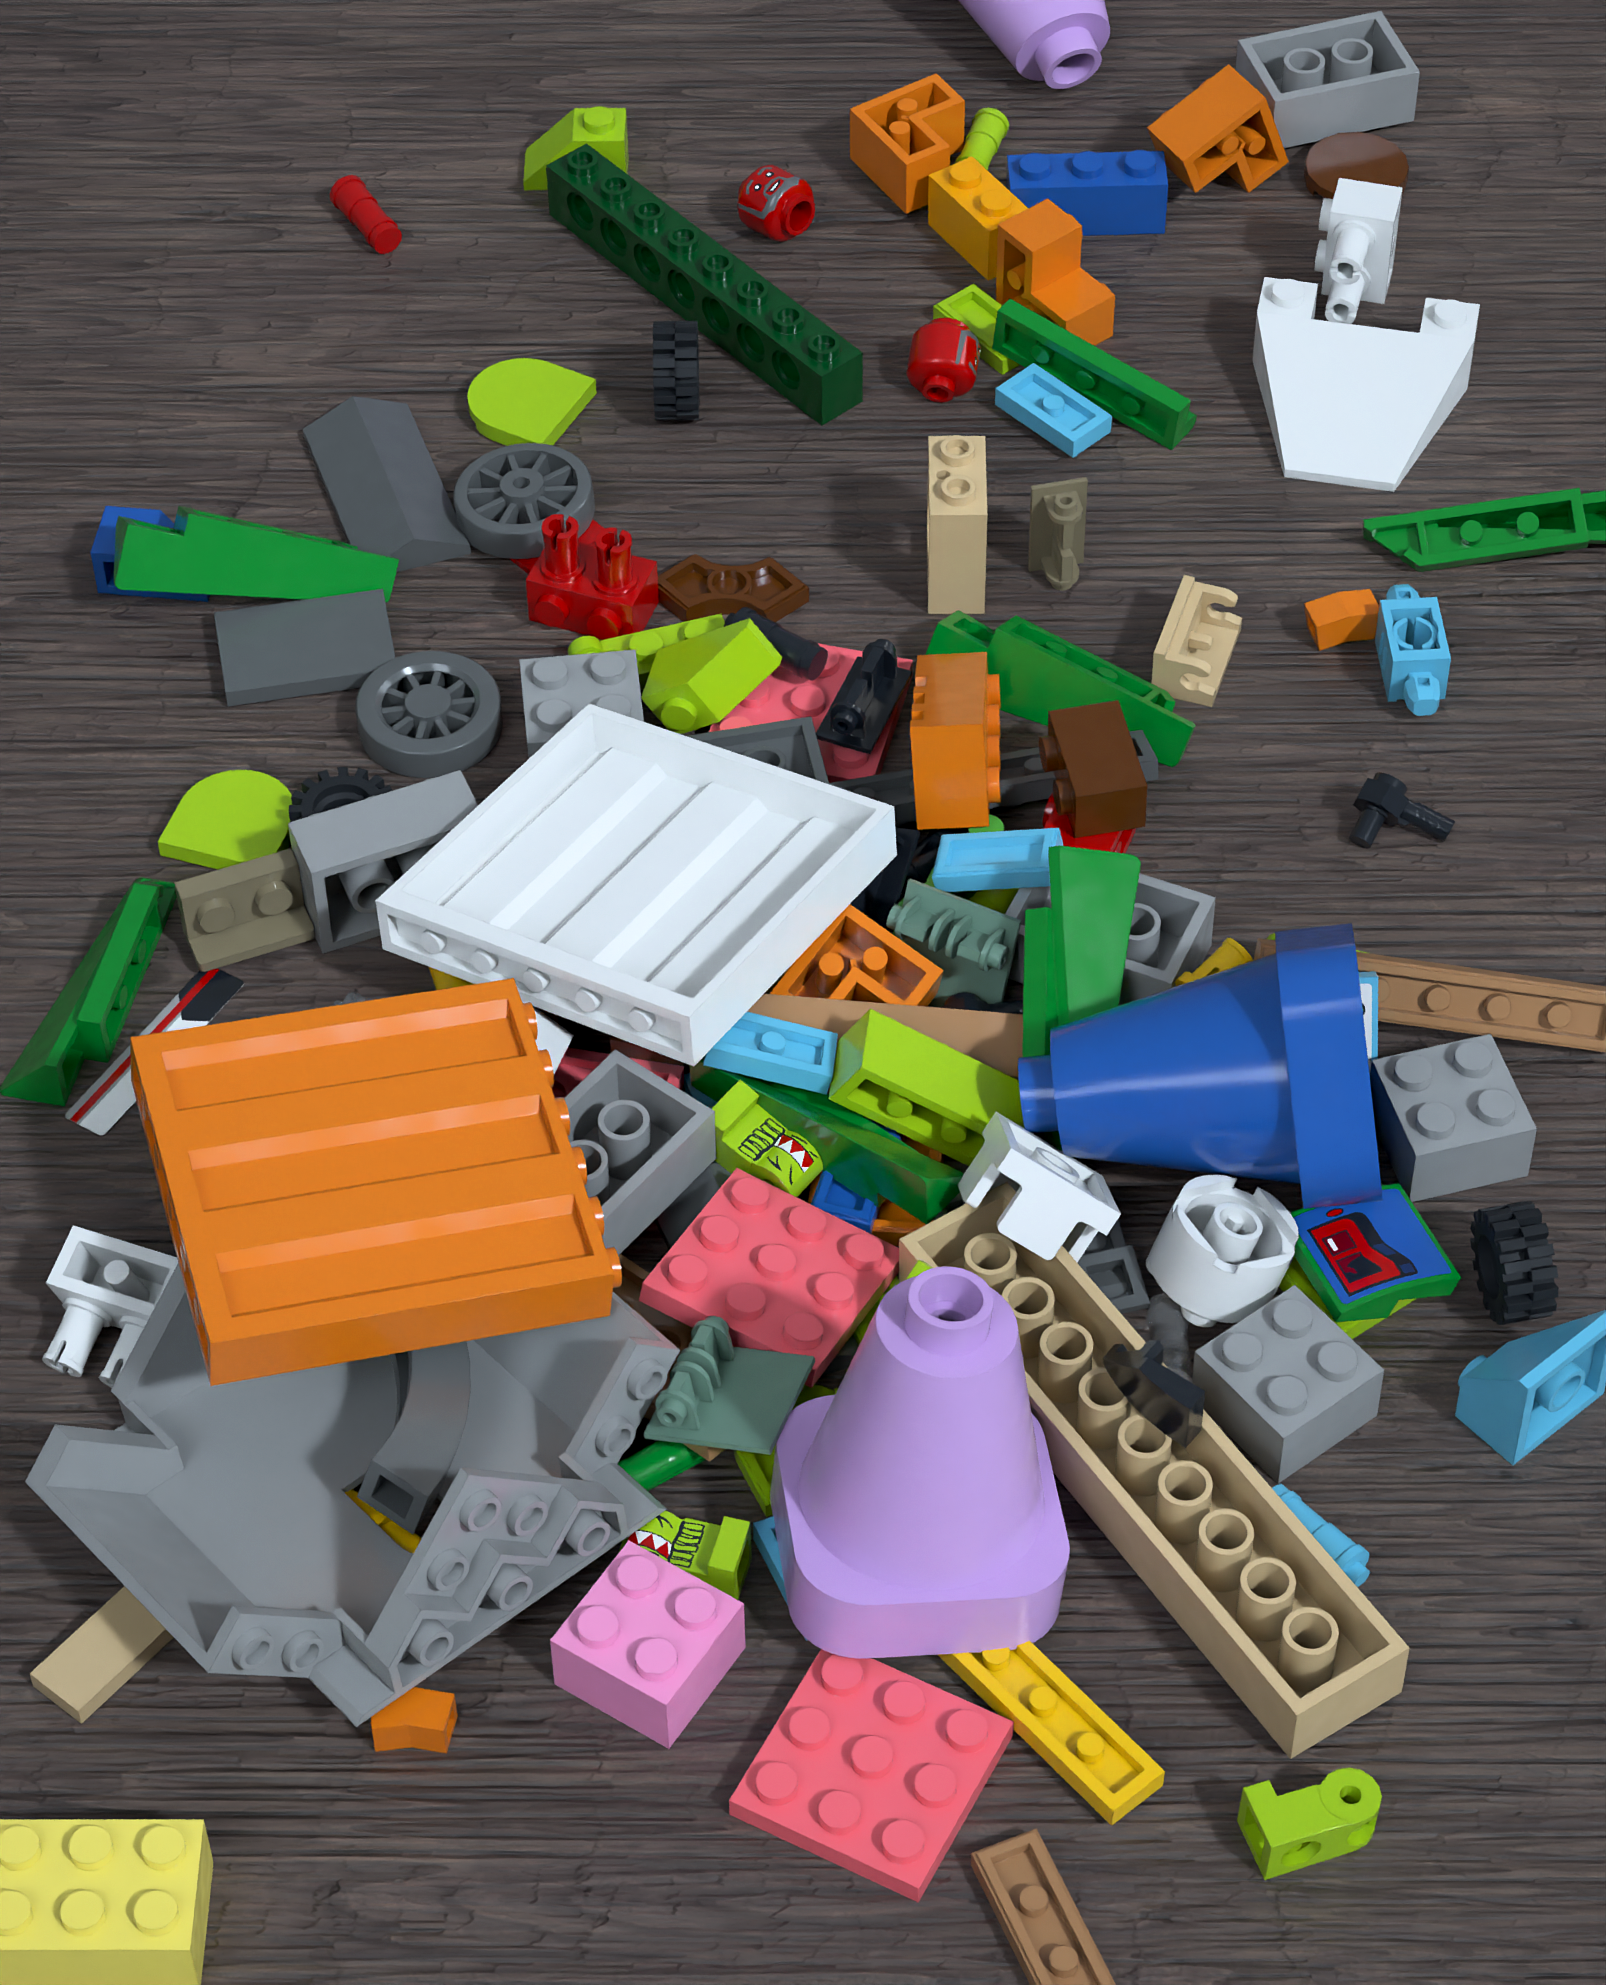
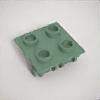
M909 879L903 905L895 904L892 907L886 926L895 930L897 938L944 970L938 993L929 1006L940 1008L944 1006L945 1001L950 996L962 992L973 993L981 1001H985L988 1004L1003 1002L1022 921L916 880Z
M708 1316L705 1320L698 1321L691 1331L692 1342L680 1352L677 1363L670 1372L671 1381L667 1389L659 1393L655 1402L656 1410L644 1432L645 1439L771 1455L815 1363L814 1356L733 1347L729 1326L726 1321L717 1316Z

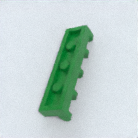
M1009 299L997 311L992 345L993 350L1025 368L1035 363L1112 415L1113 418L1170 450H1173L1193 428L1197 415L1189 411L1190 399L1012 299Z

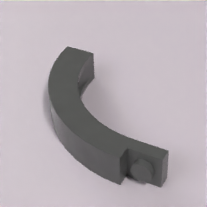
M467 1341L390 1354L397 1387V1411L394 1430L371 1459L357 1497L411 1534L415 1533L431 1510L457 1452L466 1424L471 1393L470 1358Z

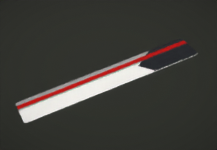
M218 968L206 972L199 971L140 1035L206 1026L239 991L244 982ZM130 1045L66 1112L65 1117L103 1136L136 1102L131 1082Z

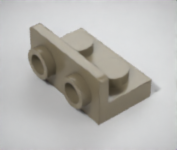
M291 848L174 883L182 929L197 967L201 972L210 971L310 941L315 937L314 926L304 906L299 865Z

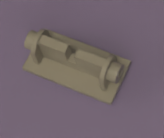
M1087 477L1031 486L1029 572L1043 570L1047 580L1056 590L1065 591L1070 589L1079 579L1080 571L1078 564L1084 562Z

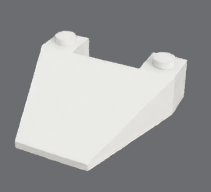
M1264 277L1257 309L1253 365L1284 477L1394 492L1468 388L1480 304L1426 298L1420 333L1315 320L1318 284L1293 279Z

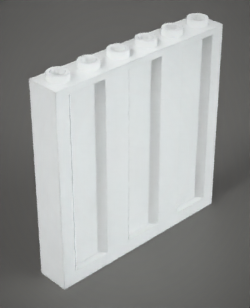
M588 704L375 900L382 948L474 984L514 978L521 1001L524 1003L531 1002L537 1008L695 1066L897 856L895 811L892 805Z

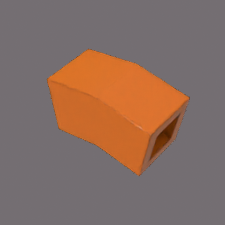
M1370 589L1336 592L1304 603L1307 628L1319 651L1345 642L1375 639L1379 605Z
M413 1687L371 1717L375 1752L417 1748L447 1754L458 1717L455 1694Z

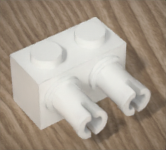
M1339 178L1334 198H1324L1319 219V230L1328 231L1327 240H1319L1314 271L1323 272L1321 294L1328 295L1325 307V316L1328 321L1352 324L1355 320L1360 300L1380 304L1385 303L1393 271L1402 187Z
M73 1225L46 1281L49 1288L63 1303L62 1306L66 1312L47 1352L43 1355L42 1361L49 1367L65 1373L67 1368H69L67 1372L71 1376L80 1377L102 1327H109L111 1325L121 1328L123 1330L104 1370L99 1376L100 1381L113 1388L178 1264L177 1257Z

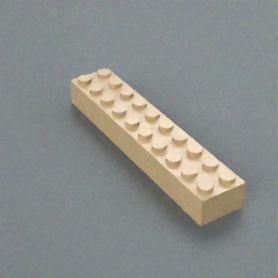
M1008 1182L987 1192L977 1208H973L966 1203L899 1239L900 1282L906 1280L918 1260H923L933 1268L948 1266L973 1272L1008 1302L1017 1320L1031 1413L1036 1417L1043 1429L1053 1473L1290 1759L1402 1692L1409 1646L1203 1409L1201 1431L1185 1448L1149 1422L1118 1389L1103 1364V1357L1115 1344H1123L1128 1351L1140 1350L1146 1342L1063 1246L1060 1247L1053 1259L1045 1260L999 1232L996 1223L1016 1194V1191Z

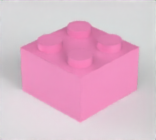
M628 1540L551 1638L550 1646L554 1684L670 1749L746 1648L744 1603Z

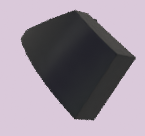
M1159 1340L1147 1341L1140 1350L1128 1351L1123 1344H1115L1103 1357V1364L1118 1389L1149 1422L1186 1448L1201 1431L1205 1391L1162 1365L1164 1347Z

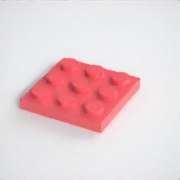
M819 644V646L828 651V659L825 668L818 678L811 681L804 677L796 676L792 671L778 666L720 722L712 724L709 732L810 716L812 717L815 732H817L858 656L862 657L863 651ZM897 657V667L912 671L913 676V660ZM912 676L871 754L818 740L829 783L879 775L881 773Z
M736 1168L643 1281L639 1301L692 1328L698 1321L705 1320L708 1316L720 1317L729 1326L733 1347L814 1356L815 1363L804 1384L812 1388L899 1273V1248Z
M821 1649L729 1799V1815L919 1903L1011 1741L1014 1722L873 1658H847Z

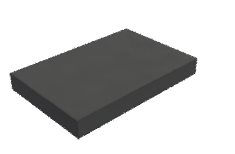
M383 589L214 612L228 707L360 688L373 671L396 658Z

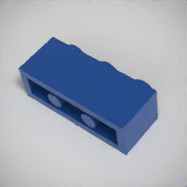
M1134 150L1131 152L1097 153L1084 151L1080 153L1007 155L1006 188L1028 208L1048 198L1064 212L1072 215L1082 225L1083 236L1165 234L1168 178L1164 151Z

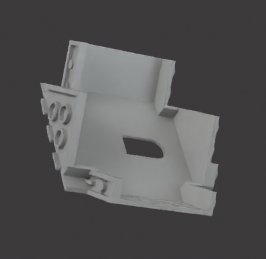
M178 1263L111 1390L119 1400L125 1423L114 1431L55 1424L25 1482L208 1673L308 1678L358 1727L667 1510L664 1505L617 1463L622 1454L632 1444L636 1429L655 1395L665 1385L667 1373L679 1354L680 1349L614 1292H612L610 1316L467 1341L470 1358L471 1393L466 1424L457 1452L437 1495V1498L442 1502L415 1552L410 1553L400 1547L345 1494V1492L354 1489L363 1482L371 1459L394 1430L397 1411V1387L390 1355L210 1386Z

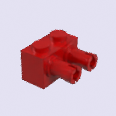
M553 514L547 517L541 526L544 549L526 578L529 620L550 627L594 636L601 640L643 631L659 603L657 561L632 555L631 534L623 529L619 534V542L617 528L609 527L599 531L595 537V545L578 541L579 525L575 518L570 516L567 518L565 529L563 514Z

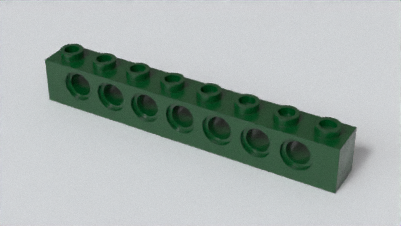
M587 143L546 165L550 216L686 321H697L698 330L821 426L863 402L862 351Z

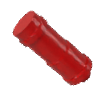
M347 175L338 179L330 191V201L345 215L351 224L357 227L370 247L374 248L378 253L387 254L396 249L401 242L402 233L394 220L388 217L378 205L377 200L367 190L364 182L356 175Z

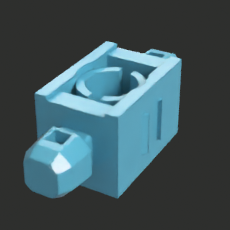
M1409 584L1393 585L1386 594V600H1380L1375 644L1387 701L1396 702L1399 699H1404L1407 708L1416 716L1432 715L1437 711L1440 699H1445L1451 662L1437 597L1420 598L1418 592Z

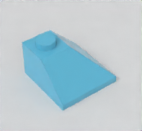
M1606 1310L1509 1341L1488 1358L1484 1355L1476 1357L1466 1366L1458 1379L1460 1390L1455 1417L1511 1465H1515L1604 1394L1606 1386Z

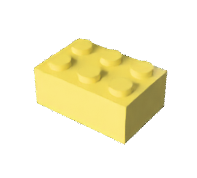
M0 1819V1985H201L214 1863L204 1819Z

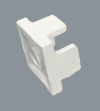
M995 1112L982 1132L985 1139L982 1148L958 1184L963 1201L973 1208H977L987 1192L1008 1182L1016 1191V1194L996 1223L999 1232L1045 1260L1053 1259L1060 1247L1063 1246L1073 1259L1078 1262L1098 1231L1107 1236L1121 1215L1104 1177L1076 1159L1064 1155L1061 1150Z

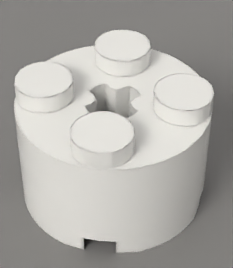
M1204 1175L1196 1177L1184 1185L1180 1194L1175 1199L1146 1259L1148 1271L1154 1276L1162 1290L1181 1306L1180 1310L1183 1317L1192 1324L1204 1328L1214 1326L1217 1321L1238 1323L1270 1302L1293 1260L1295 1244L1299 1238L1295 1220L1278 1199L1259 1187L1256 1188L1253 1195L1234 1188L1237 1178L1225 1175Z

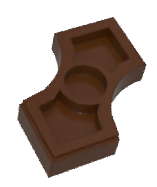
M694 554L658 575L659 602L683 622L717 614H736L743 607H749L755 610L757 614L777 622L809 602V587L771 557L753 564L730 566L716 564Z

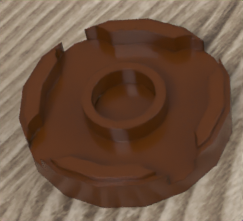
M1362 132L1337 133L1321 139L1310 148L1305 160L1304 179L1307 189L1313 196L1314 191H1316L1319 195L1329 199L1334 198L1339 178L1402 187L1403 195L1408 181L1409 166L1406 155L1396 144L1378 135Z

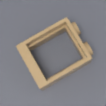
M928 436V614H953L957 610L965 614H985L988 515L985 436Z

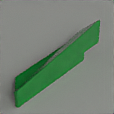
M1580 488L1363 519V538L1368 541H1375L1417 572L1583 549L1588 547V543L1606 544V490L1581 494Z
M178 506L173 528L118 516L116 523L114 584L120 590L306 600L383 589L385 603H387L391 597L399 563L398 558L358 550V546L342 541Z
M957 610L938 622L925 654L987 652L988 674H999L1000 710L1048 726V711L1119 700L1129 732L1143 730L1158 759V763L1170 767L1176 766L1181 761L1196 726L1193 721H1188L1173 713L1176 701L1167 691L1017 615L997 627L994 631L969 615Z
M1060 845L1049 847L1051 909L1049 907L1025 910L1022 1057L1050 1055L1051 1028L1119 1005L1141 861L1138 857L1125 853ZM1059 1131L1045 1132L1044 1141L1062 1151Z
M139 877L131 884L1 1084V1095L65 1106L84 1060L109 1062L177 898L175 882Z
M704 1057L695 1066L689 1065L691 1086L716 1102L741 1079L759 1094L757 1101L759 1106L789 1131L804 1137L816 1149L823 1162V1171L826 1170L832 1174L833 1179L859 1196L872 1201L876 1207H879L888 1199L923 1223L928 1224L960 1193L958 1184L964 1173L918 1153V1151L859 1113L829 1100L828 1093L825 1095L703 1065Z

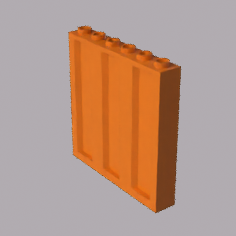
M514 978L130 1037L131 1082L210 1386L610 1316L613 1288L620 1287L622 1284L619 1256L614 1247L605 1248L602 1239L604 1234V1217L600 1201L597 1196L588 1197L584 1186L587 1184V1168L583 1151L580 1146L571 1147L568 1139L570 1135V1117L567 1104L563 1097L554 1098L551 1089L554 1085L551 1057L547 1049L538 1050L535 1040L537 1039L538 1029L535 1011L531 1002L522 1003Z

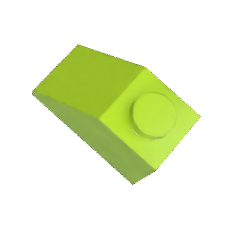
M597 106L592 108H574L526 149L523 179L524 190H548L546 165L586 143L628 174L629 154L626 108Z
M748 618L658 649L641 699L669 731L684 734L720 722L780 666L782 656L754 622Z

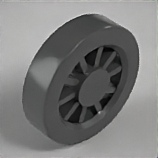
M514 444L484 454L465 468L457 479L453 492L457 521L468 542L482 552L502 558L527 559L539 557L544 549L541 531L542 522L553 514L564 515L565 529L567 518L569 516L575 518L579 525V538L591 524L595 513L592 479L587 466L571 452L547 444Z
M422 651L392 659L378 667L366 678L356 697L355 711L358 734L365 752L383 768L404 776L435 778L458 770L464 771L480 762L492 751L502 732L501 695L497 682L482 665L459 654L443 651Z

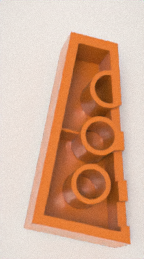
M987 652L917 655L915 686L913 690L914 704H912V720H910L917 830L989 827V803H1001L999 674H988Z

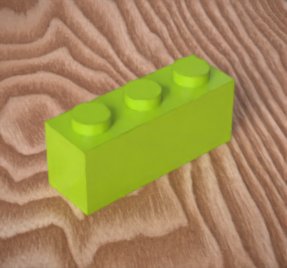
M870 1008L838 1040L829 1100L963 1164L970 1166L985 1142L982 1132L995 1112L1025 1129L1021 1109L1019 1080L905 1026L893 1018Z

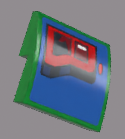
M1400 1183L1381 1185L1383 1201L1308 1209L1301 1208L1290 1213L1298 1227L1299 1237L1295 1244L1294 1257L1335 1322L1388 1318L1398 1300L1451 1295L1461 1279L1459 1273Z

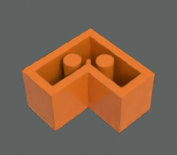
M1229 64L1213 77L1205 80L1196 90L1174 107L1161 114L1156 121L1147 127L1155 150L1164 151L1166 166L1195 193L1224 171L1244 190L1250 193L1289 162L1266 97Z
M935 73L850 108V159L905 214L928 205L929 175L950 166V155L962 151L964 147L965 100Z
M1047 198L998 224L996 301L1003 306L1009 299H1012L1094 346L1113 336L1115 294L1105 284L1098 282L1080 267L1083 237L1082 225L1072 215L1064 212Z
M850 904L791 965L770 994L928 1007L938 993L944 970Z

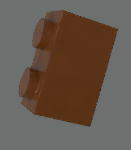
M1119 700L1048 711V736L1039 738L1040 759L1045 773L1054 772L1056 780H1053V797L1056 811L1059 816H1068L1074 837L1079 838L1145 827L1148 785Z

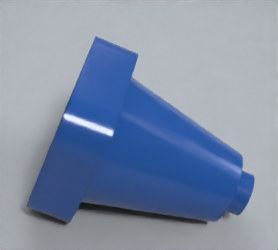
M1352 923L1275 931L1276 953L1051 1028L1050 1055L1018 1058L1019 1091L1025 1129L1033 1134L1059 1131L1063 1154L1069 1157L1301 1184L1304 1209L1383 1201L1357 954Z

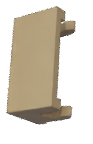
M1183 576L1154 651L1151 684L1167 691L1174 699L1209 707L1213 706L1241 631L1242 617L1229 612L1216 611L1210 604L1219 603L1225 607H1235L1238 596L1234 592L1223 587L1195 582V577Z

